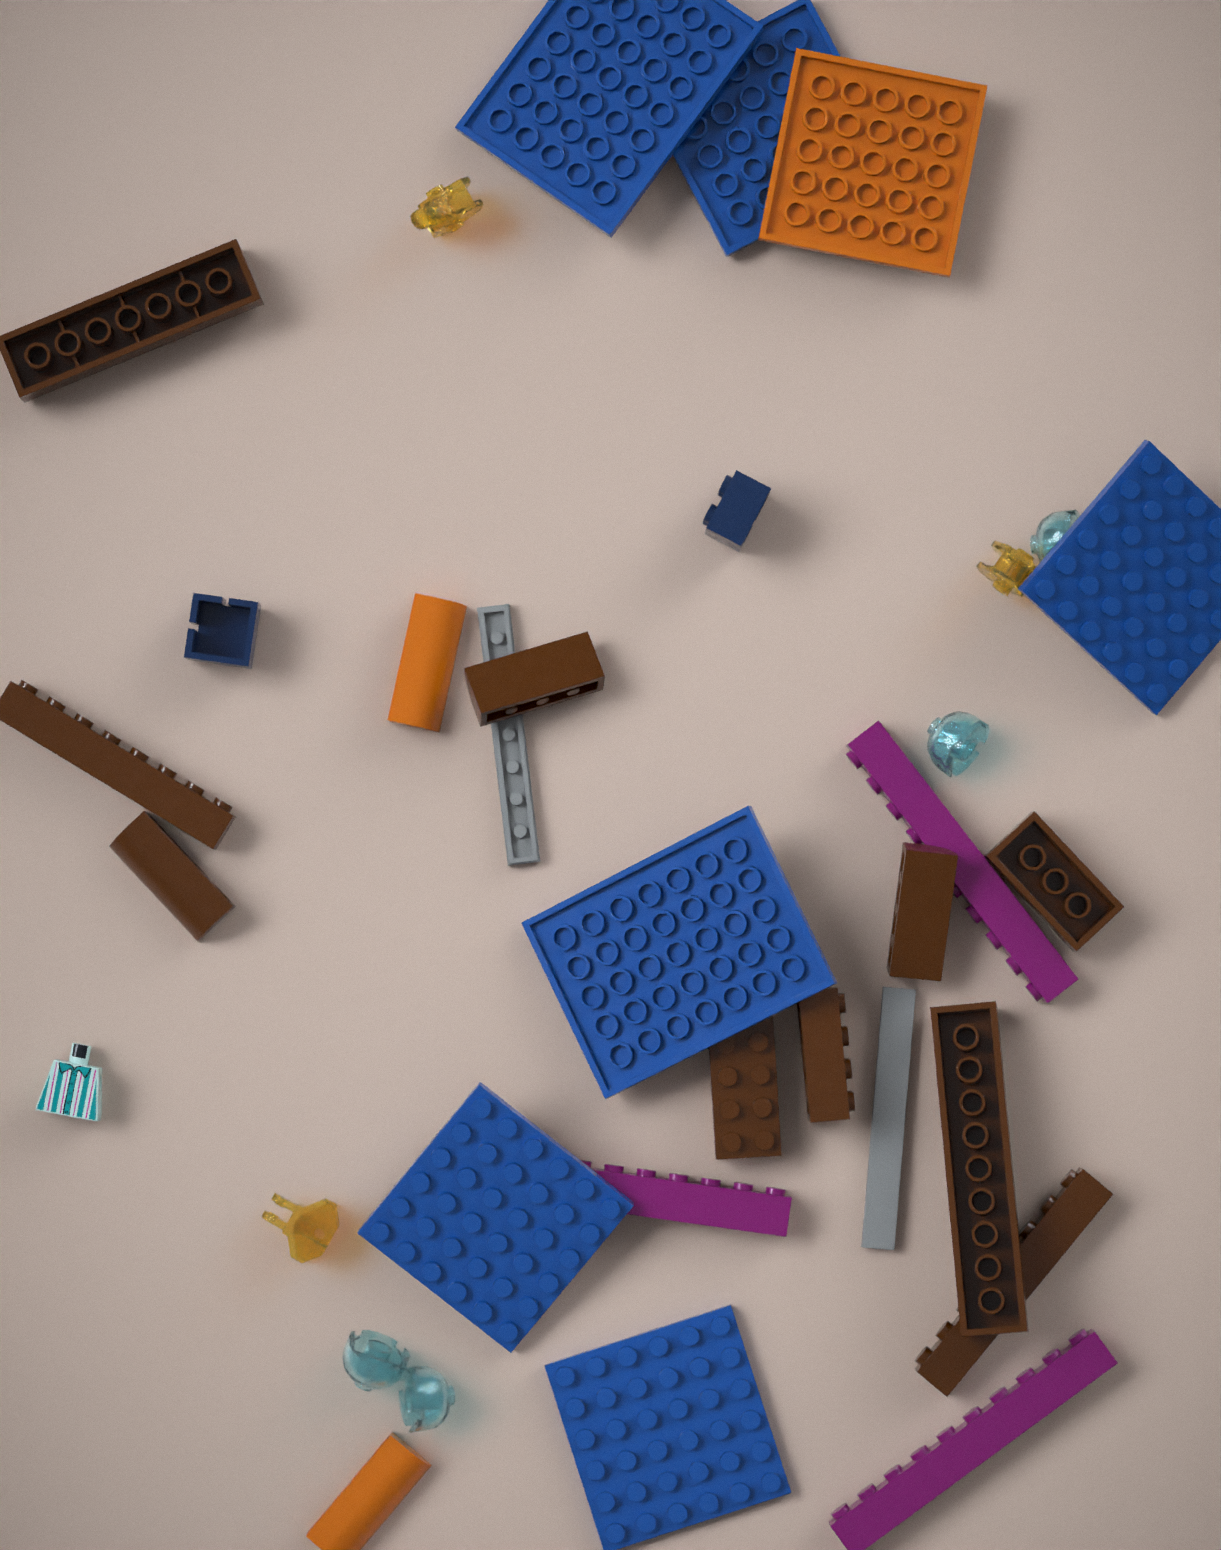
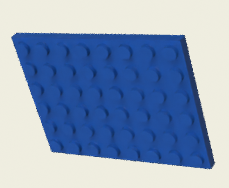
M548 0L455 128L462 135L612 238L765 29L763 25L726 0Z
M752 806L742 808L521 923L605 1099L837 984Z

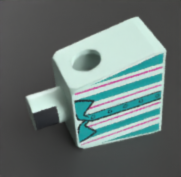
M72 1043L69 1061L60 1059L53 1061L36 1105V1110L96 1122L101 1120L102 1067L88 1065L92 1046Z

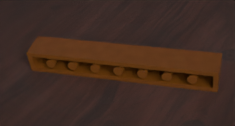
M21 680L18 685L10 681L0 697V721L214 850L218 848L236 816L230 813L233 808L232 806L217 797L213 802L202 796L205 791L204 789L189 780L186 785L174 779L177 773L160 764L158 768H155L148 764L149 756L132 747L130 752L120 747L121 739L106 730L102 735L92 730L91 727L94 723L77 713L72 718L63 712L66 708L65 705L50 696L47 701L36 696L38 689L29 683Z
M1080 1167L1076 1172L1071 1169L1060 1182L1063 1188L1056 1197L1052 1194L1049 1195L1039 1208L1042 1214L1035 1222L1030 1219L1019 1232V1235L1022 1237L1020 1239L1026 1300L1113 1195L1111 1191ZM958 1315L952 1323L946 1321L938 1330L935 1336L939 1339L931 1349L926 1346L915 1359V1362L918 1363L915 1370L948 1397L998 1335L961 1337Z

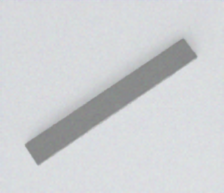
M504 604L477 608L483 662L515 653L510 605ZM523 714L491 723L508 866L540 862Z
M883 987L861 1243L863 1248L895 1249L915 989Z

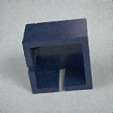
M737 470L733 477L726 475L718 491V496L721 497L718 506L711 504L703 519L702 524L707 526L705 535L739 552L753 527L752 524L756 521L764 506L771 488Z
M193 593L189 622L199 626L198 631L188 628L184 658L192 661L252 669L261 604L254 601L229 598V606H225L226 600L223 597Z

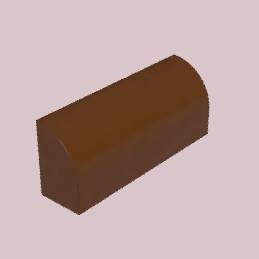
M588 631L464 668L469 696L480 727L601 691L604 688L605 679Z
M143 811L109 846L197 942L236 907L146 811Z
M903 842L886 967L889 976L931 981L942 980L958 861L957 853L942 847Z

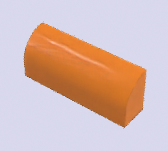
M415 593L387 719L389 722L440 733L466 614V605Z
M391 1432L311 1527L306 1537L321 1550H361L432 1465L394 1432Z

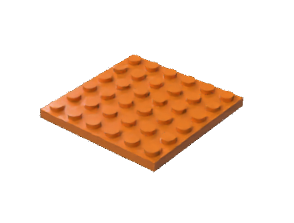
M796 48L758 240L949 278L987 85Z

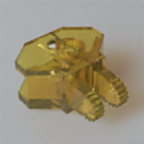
M467 176L446 187L441 184L426 193L428 198L418 205L419 209L411 214L410 220L419 230L428 228L433 238H436L446 233H453L465 225L464 222L479 212L484 204L481 199L475 201L472 199L467 190L471 183Z
M994 540L991 546L1000 555V558L994 566H987L983 562H979L976 568L981 574L993 581L992 586L1003 595L1008 596L1012 593L1022 597L1023 594L1018 588L1036 568L1033 563L1034 558L1020 548L1016 550L1008 544Z
M274 1193L272 1200L275 1204L283 1208L285 1207L292 1211L293 1214L288 1222L279 1218L275 1213L264 1211L262 1218L283 1230L282 1234L288 1237L291 1258L300 1263H305L322 1256L340 1225L337 1204L327 1198L308 1205L296 1204L282 1195ZM315 1229L323 1230L324 1238H317L314 1233Z

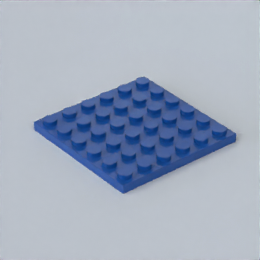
M797 0L757 21L764 26L765 30L672 155L726 257L759 241L758 238L796 48L840 56L811 0Z
M1144 440L1021 584L1018 590L1152 714L1157 715L1221 640V509L1150 441Z
M479 1082L362 1224L357 1233L511 1353L632 1209L634 1202L487 1086Z
M731 1304L544 1365L603 1550H617L791 1493Z

